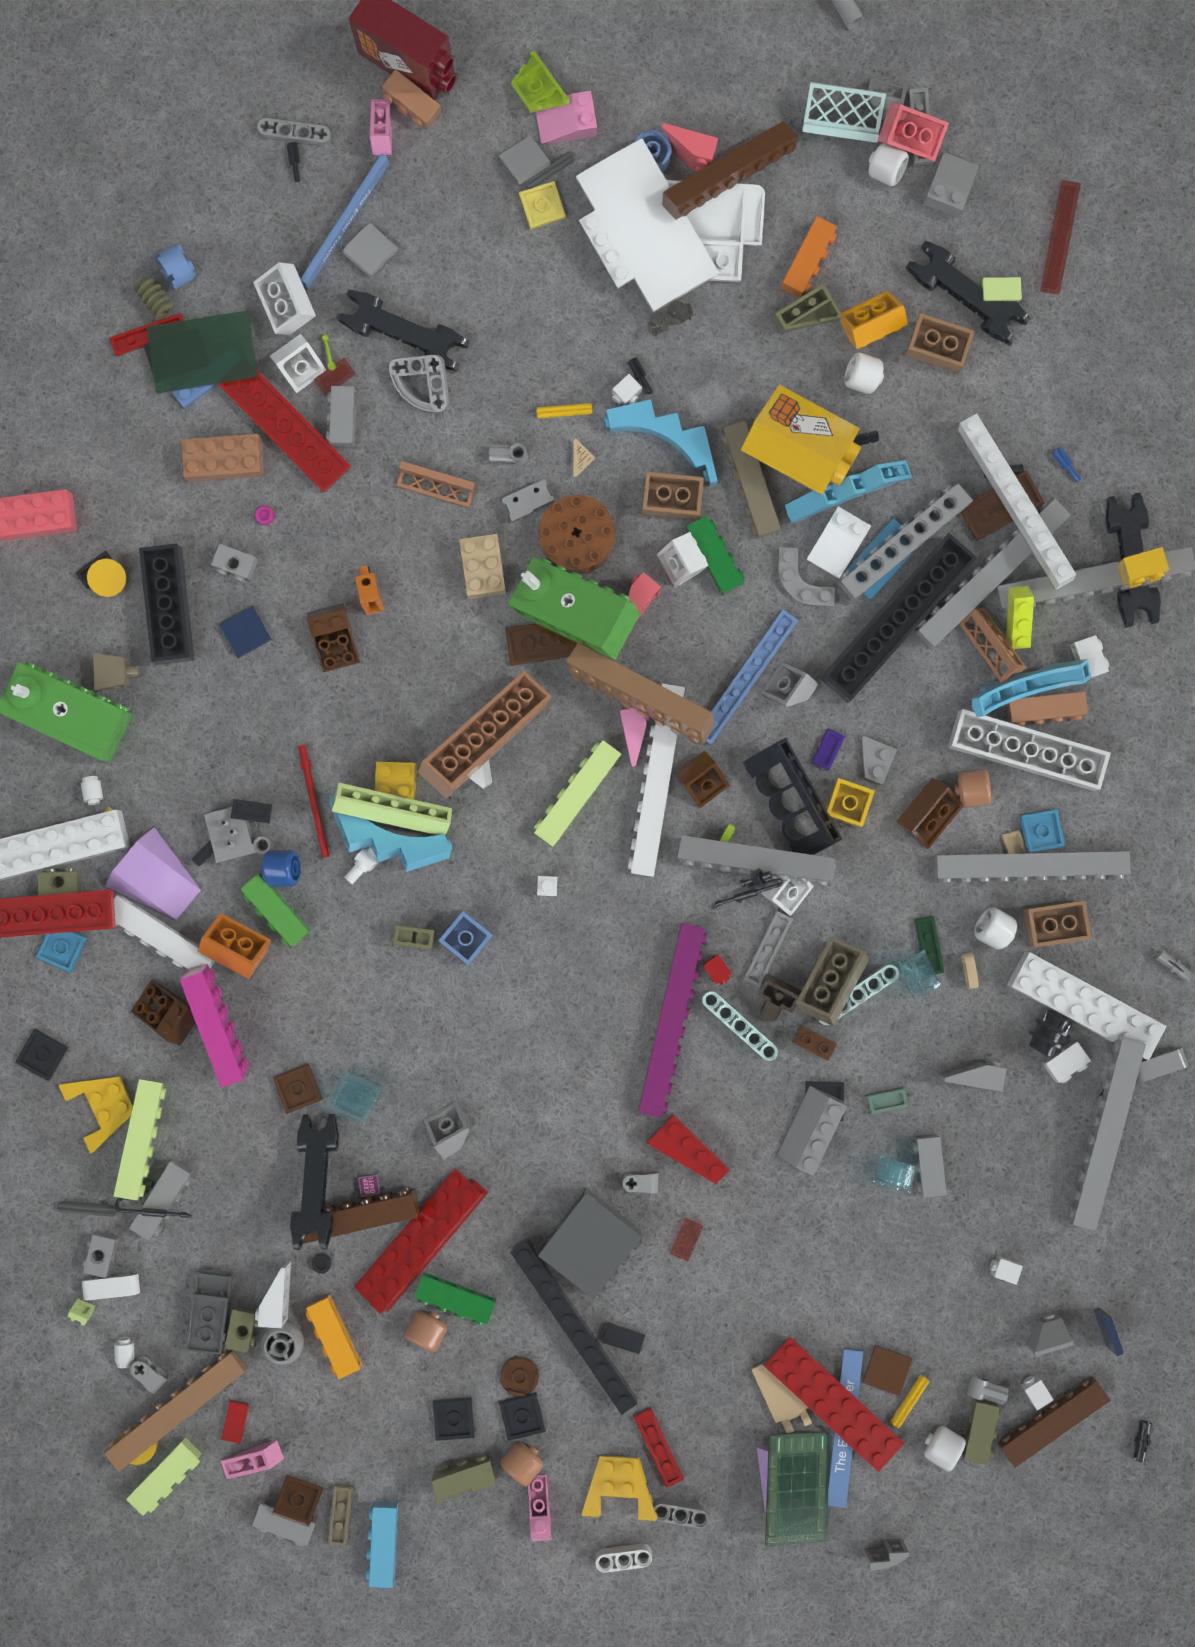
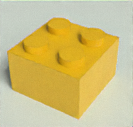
M1163 547L1123 558L1118 564L1124 587L1130 585V588L1141 586L1147 580L1150 583L1159 581L1169 570Z
M376 762L375 791L415 800L417 764Z
M837 778L827 802L826 810L832 819L861 828L863 827L875 791Z

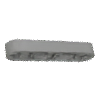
M270 118L261 119L257 125L260 135L264 138L321 146L327 145L331 141L329 129L322 125ZM266 124H268L271 129H267V132H264L262 127H266ZM282 127H289L290 133L282 135L280 130ZM302 129L309 131L308 136L305 138L299 136V132ZM312 130H314V132H315V134H316V135H314V139H312V137H313V132H312ZM322 132H325L326 136H324L323 139H320L318 135H321Z

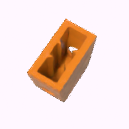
M369 566L360 567V575L356 576L355 579L360 603L366 615L385 611L375 574L371 573Z

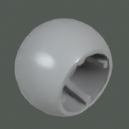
M286 1322L282 1328L269 1327L265 1331L261 1342V1349L265 1358L279 1366L288 1365L296 1361L304 1347L302 1332L296 1325L290 1322ZM280 1333H285L289 1335L290 1338L286 1335H280ZM273 1336L275 1340L271 1345V1337ZM277 1342H283L286 1349H279ZM292 1342H294V1352L292 1350L289 1351Z

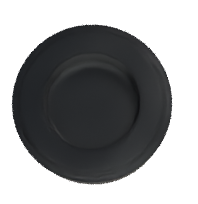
M325 1253L317 1254L312 1260V1268L319 1274L326 1273L331 1268L332 1260Z

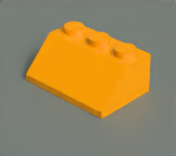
M888 290L841 312L843 317L839 320L849 341L856 349L863 348L869 343L882 339L886 335L899 331L902 327L908 325L904 305Z

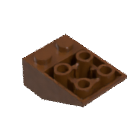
M344 603L307 613L306 620L323 673L360 663Z
M152 979L130 1011L163 1039L180 1046L196 1023L189 1003Z

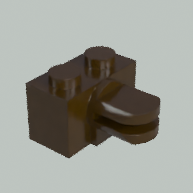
M768 973L758 992V996L765 999L760 1010L761 1018L766 1022H774L782 1009L793 1013L796 1001L802 991Z

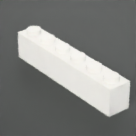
M116 895L114 899L116 926L120 925L125 928V933L132 937L136 935L141 938L140 942L148 947L152 945L157 949L156 952L163 957L169 956L173 959L172 963L180 968L184 966L190 970L208 964L209 968L212 967L215 961L197 952L198 944L123 896Z

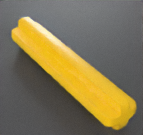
M582 403L537 407V418L592 414V404Z
M920 1375L890 1420L893 1426L901 1427L929 1384V1380L925 1376Z

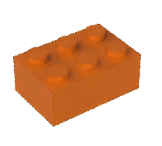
M220 913L201 938L197 952L249 979L266 956L271 939Z

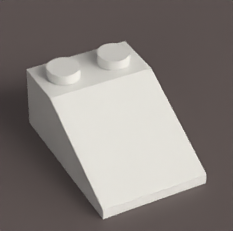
M838 507L807 560L835 577L840 578L871 525Z
M287 1261L281 1267L259 1309H256L255 1320L258 1321V1327L282 1328L288 1320L291 1261Z

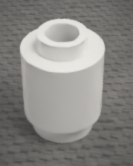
M98 776L82 778L83 801L88 802V805L99 804L100 800L103 799V794Z
M121 1337L114 1343V1361L117 1363L118 1368L131 1367L135 1360L134 1341L130 1340L129 1337Z

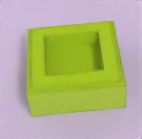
M728 825L720 841L729 842L735 831L733 825Z

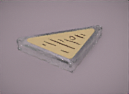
M573 433L571 482L574 484L598 460V457Z

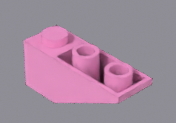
M538 1475L528 1485L532 1542L552 1540L547 1475Z

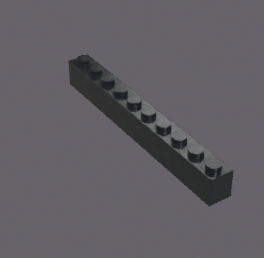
M528 1238L511 1249V1255L618 1411L623 1415L638 1404L636 1395L544 1261L538 1256L537 1251Z

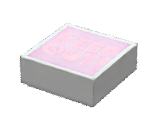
M378 1174L358 1177L361 1197L381 1193Z

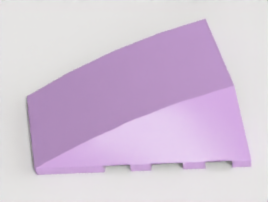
M155 827L133 845L114 868L105 887L175 920L180 917L201 891Z

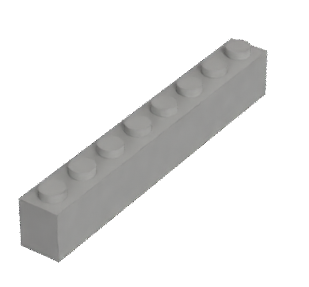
M683 835L681 836L678 859L683 865L687 866L700 864L702 868L706 869L720 867V870L725 872H731V869L739 870L738 873L750 875V872L753 873L756 869L760 868L763 873L771 871L772 876H777V879L788 881V878L796 879V882L807 884L808 881L815 882V885L827 887V884L832 885L836 866L834 858Z

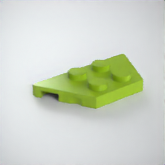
M534 50L531 51V58L527 64L521 66L519 73L511 82L513 89L530 113L568 105L570 101L536 52Z

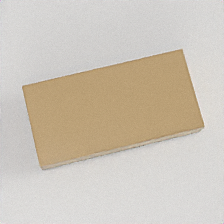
M1020 830L1001 835L1007 854H1027Z

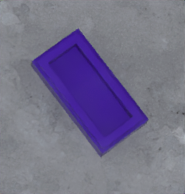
M827 728L811 763L829 771L845 736Z

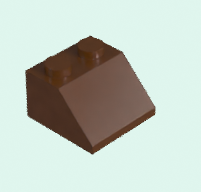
M703 751L674 773L699 808L730 786L716 762L706 751Z

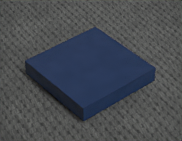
M253 606L219 624L238 658L272 640Z
M1101 1308L1095 1309L1094 1313L1106 1347L1116 1356L1122 1355L1124 1351L1112 1317Z

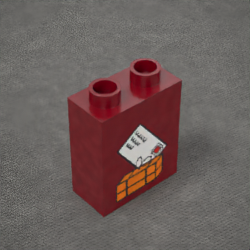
M392 0L359 1L348 18L358 54L389 74H392L395 70L399 71L433 100L436 99L440 91L448 94L457 80V73L454 72L453 68L455 57L451 54L449 37Z

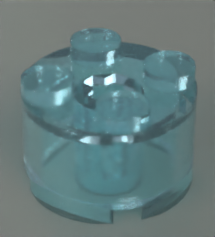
M879 1156L873 1183L881 1186L885 1184L887 1188L896 1191L900 1187L901 1191L911 1193L917 1166L905 1161Z

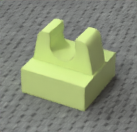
M77 1299L70 1309L68 1317L71 1318V1321H79L84 1326L93 1314L95 1305Z

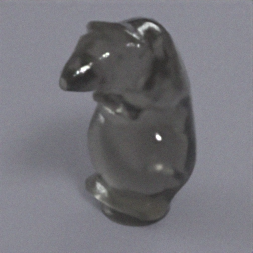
M674 300L660 311L653 312L649 322H647L650 334L657 336L666 330L668 325L682 324L687 319L691 321V316H694L690 302Z

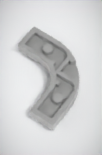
M779 547L778 574L784 590L794 600L804 605L834 607L835 587L808 585L802 580L798 572V548Z

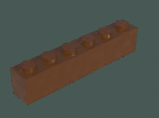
M1094 1377L1084 1378L1077 1388L1067 1390L1064 1393V1397L1050 1402L1047 1409L1033 1414L1030 1421L1020 1423L1016 1427L1017 1430L1011 1434L1006 1433L1003 1435L998 1444L1016 1468L1111 1400Z

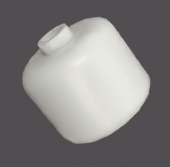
M885 143L881 144L869 158L868 172L870 177L888 186L897 185L906 170L909 159L908 153Z
M855 353L846 368L844 376L845 386L865 394L873 393L884 378L883 362L876 357Z
M995 907L988 908L977 920L974 930L975 937L996 950L1004 949L1015 937L1017 922L1012 916Z
M939 1426L933 1434L929 1433L925 1440L927 1447L924 1456L927 1460L945 1471H952L965 1448L966 1441L950 1429Z

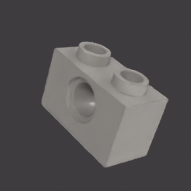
M219 544L211 565L216 569L215 572L224 576L227 573L232 574L234 579L244 582L245 580L251 581L258 559L252 555ZM238 560V566L235 569H231V562Z
M98 1231L90 1236L87 1242V1247L89 1248L88 1255L84 1256L82 1262L84 1267L83 1273L107 1278L111 1274L120 1237ZM96 1250L103 1252V1258L97 1257Z

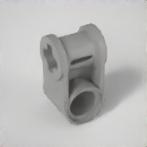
M628 1172L623 1175L621 1180L623 1188L627 1192L658 1193L659 1172ZM629 1178H633V1181L635 1182L632 1183V1186H629L628 1183H626L629 1181Z
M146 1356L138 1357L130 1369L132 1376L153 1394L169 1379L168 1374ZM143 1365L144 1368L140 1370L138 1367Z

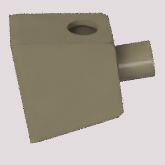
M93 654L95 691L104 692L129 686V677L140 676L139 666H129V660L125 657Z

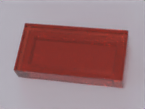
M345 358L335 364L336 368L334 370L327 369L313 379L324 396L331 392V386H341L356 375Z
M685 1217L670 1254L689 1261L703 1225Z

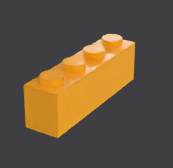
M329 1294L310 1303L306 1307V1316L309 1322L312 1321L314 1324V1334L323 1344L322 1351L325 1357H329L331 1361L330 1368L332 1373L337 1375L338 1379H341L360 1370L362 1363L331 1295Z

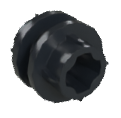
M1049 1012L1045 1013L1042 1020L1036 1018L1034 1022L1040 1026L1037 1032L1029 1030L1028 1034L1033 1036L1029 1046L1050 1058L1054 1057L1058 1050L1064 1052L1065 1048L1059 1044L1063 1038L1070 1040L1071 1036L1067 1034L1070 1023Z

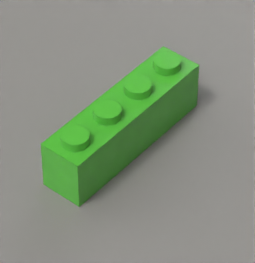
M257 874L241 888L243 898L248 903L252 902L256 906L254 910L260 917L264 916L269 921L267 925L274 932L278 931L280 933V939L286 946L294 947L311 932L276 890L265 883L261 874Z

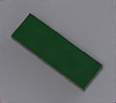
M934 916L914 919L925 976L945 973Z

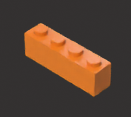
M816 216L782 282L781 289L798 298H801L803 293L807 294L812 285L809 282L812 277L816 278L821 268L818 266L820 260L824 261L829 252L827 247L829 244L833 245L838 235L835 233L836 225Z

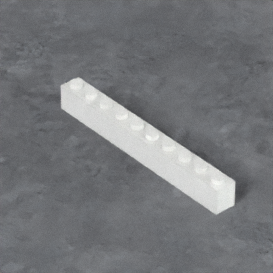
M975 414L962 421L959 425V433L1055 589L1057 590L1073 581L1076 576L1075 571L979 416Z
M662 684V687L681 697L684 696L685 687ZM655 723V726L651 725L649 737H653L652 745L648 744L646 755L650 756L649 764L645 763L643 774L647 776L646 782H642L640 793L644 795L643 801L638 802L637 812H640V819L635 820L634 831H637V837L632 839L631 850H634L633 858L629 857L628 869H631L632 874L654 877L677 738V734L673 733L670 727L666 725L660 726Z

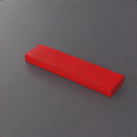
M179 313L109 338L117 357L144 348L146 344L188 330L183 315Z
M649 1407L633 1415L666 1488L684 1480L652 1408Z

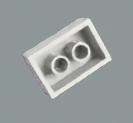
M279 262L253 282L275 334L291 335L316 316L294 264Z

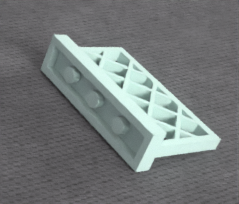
M810 82L802 132L877 143L886 93ZM814 87L821 88L826 94L818 101L813 97ZM835 91H841L844 98L835 104L830 95ZM855 93L860 94L863 101L854 107L849 97ZM873 96L881 97L880 105L872 109L868 100ZM828 97L833 107L824 113L819 103ZM847 100L852 109L845 115H842L838 106ZM866 103L871 112L861 118L856 109ZM817 106L822 115L817 119L808 118L810 110ZM836 109L841 118L832 122L826 115ZM852 112H855L860 119L854 125L848 124L845 119ZM872 114L877 120L875 128L867 127L864 122Z

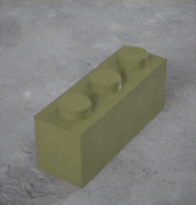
M972 1399L964 1437L966 1445L961 1454L964 1460L988 1465L989 1459L991 1460L993 1455L992 1441L997 1436L996 1422L1001 1417V1409H999L1000 1407L997 1403L988 1400Z

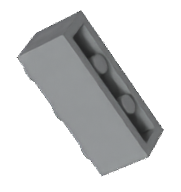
M331 386V392H328V404H331L330 411H327V422H330V430L327 429L326 432L327 441H329L332 447H355L356 389L354 386Z
M940 1136L914 1137L915 1142H912V1152L916 1154L917 1159L914 1162L915 1173H918L919 1181H916L917 1192L923 1198L947 1195Z
M263 1498L252 1526L256 1527L259 1532H269L275 1534V1537L279 1539L292 1540L298 1546H308L318 1517L313 1516L309 1527L272 1515L276 1502Z

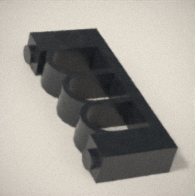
M786 738L743 761L745 769L751 778L756 777L758 790L763 795L770 797L769 809L773 816L783 820L782 832L785 838L793 843L790 845L792 852L814 855L843 839ZM779 763L782 764L792 782L783 788H775L768 779L769 770ZM794 786L805 807L791 812L783 807L781 796L786 790ZM807 810L818 830L809 835H802L796 830L794 820L797 815Z

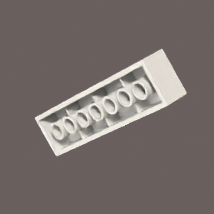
M964 709L957 713L948 748L1092 791L1101 789L1111 754L1107 751L988 716L976 717L975 712Z
M112 810L0 839V881L131 848L122 811Z
M1024 952L1007 984L1012 989L1112 1043L1118 1040L1119 1035L1143 1041L1146 1047L1142 1059L1145 1060L1150 1059L1167 1027L1030 952Z

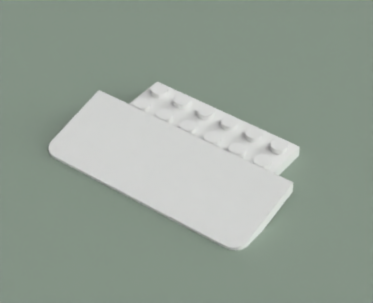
M666 180L670 188L676 185L677 183L681 182L676 180ZM736 184L732 189H727L718 197L712 198L703 206L697 207L686 215L719 272L717 276L708 281L741 282L743 246L761 247L765 191L760 185Z

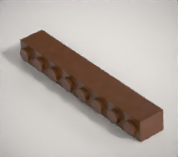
M784 121L780 122L664 191L662 206L675 220L688 215L692 210L703 206L707 201L718 197L727 189H732L742 180H747L754 173L762 171L769 164L775 163L784 155L792 153L796 148L798 135Z

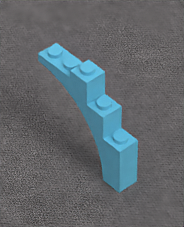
M1088 659L1048 664L1042 666L1037 671L1017 673L1005 682H987L980 688V693L972 698V709L975 711L976 717H983L1000 706L1029 695L1086 683L1092 677Z

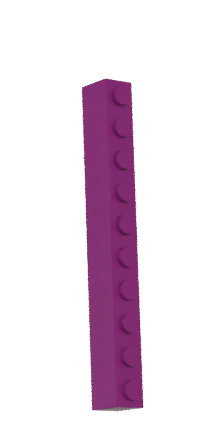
M681 923L638 1109L639 1113L661 1118L662 1113L666 1114L668 1102H665L667 1094L670 1095L673 1083L669 1082L671 1075L675 1076L677 1064H674L675 1056L679 1057L681 1046L678 1043L685 1033L686 1027L683 1026V1021L688 1019L690 1008H687L688 1000L692 1001L694 989H691L693 981L696 982L698 970L695 969L697 962L700 963L703 952L700 951L701 943L705 944L707 933L704 932L705 928Z

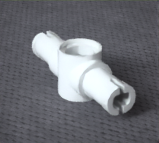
M371 846L363 848L354 859L355 865L344 877L352 885L363 872H370L378 864Z

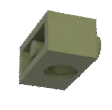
M63 868V872H56V869H44V873H38V896L82 892L81 872H75V868ZM59 877H62L64 880V883L61 887L57 885V879Z
M235 1306L232 1309L225 1349L248 1353L251 1347L254 1348L257 1337L254 1335V1330L258 1328V1321L255 1320V1309ZM239 1326H246L248 1333H242Z

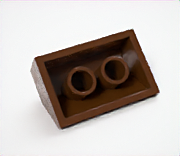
M932 778L896 822L911 837L926 849H929L963 806L948 786Z

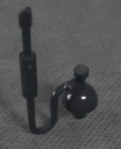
M758 868L752 873L750 879L740 880L742 887L747 885L748 889L751 890L735 894L732 898L716 901L712 908L716 909L732 901L741 903L742 900L758 896L761 892L780 887L783 881L781 879H772L771 871L763 873ZM777 883V884H774V885H770V886L765 887V886L768 885V884Z
M149 1180V1182L143 1181L142 1185H145L144 1195L149 1192V1188L154 1187L153 1180ZM118 1198L115 1202V1209L121 1213H135L150 1217H192L187 1212H167L164 1209L143 1208L142 1210L121 1209L119 1207L120 1201L131 1199Z

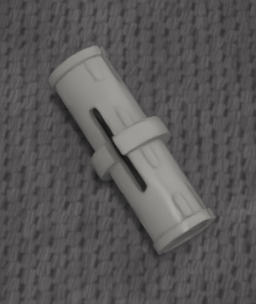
M1163 949L1155 957L1156 960L1168 968L1169 972H1174L1185 982H1188L1194 975L1193 972L1181 964L1179 959H1174Z

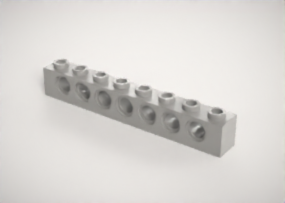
M956 484L954 487L952 485L948 486L942 492L944 495L940 499L935 497L928 503V509L925 511L921 509L913 516L915 520L910 524L908 521L899 528L900 532L897 535L892 533L884 540L885 545L881 548L879 546L875 547L870 552L871 556L867 560L862 558L855 564V570L852 572L848 570L840 577L842 581L838 585L853 602L970 505L973 500L959 484ZM944 501L951 502L952 508H946ZM929 513H935L938 517V520H931L929 518ZM920 525L923 528V533H917L914 526ZM900 538H907L909 545H902ZM885 550H892L894 557H887ZM873 561L877 562L880 569H872L870 563ZM856 574H863L865 581H857Z

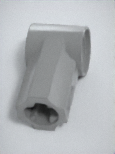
M520 443L513 445H490L489 448L490 462H508L520 465L524 464L528 459L527 450ZM516 451H523V455L521 457H514V453Z
M972 1375L966 1394L978 1400L986 1399L1004 1405L1008 1398V1388L989 1382L983 1377L977 1378V1375Z

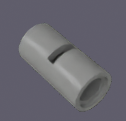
M831 0L847 29H852L863 21L864 17L854 0Z

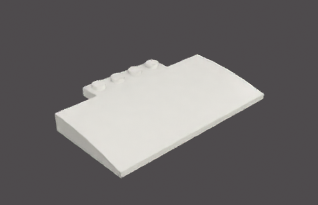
M643 139L621 149L576 176L577 182L594 209L593 212L579 220L581 226L616 287L619 289L634 279L653 314L719 274L687 216H682L675 220L662 206L663 192L669 189L670 186Z

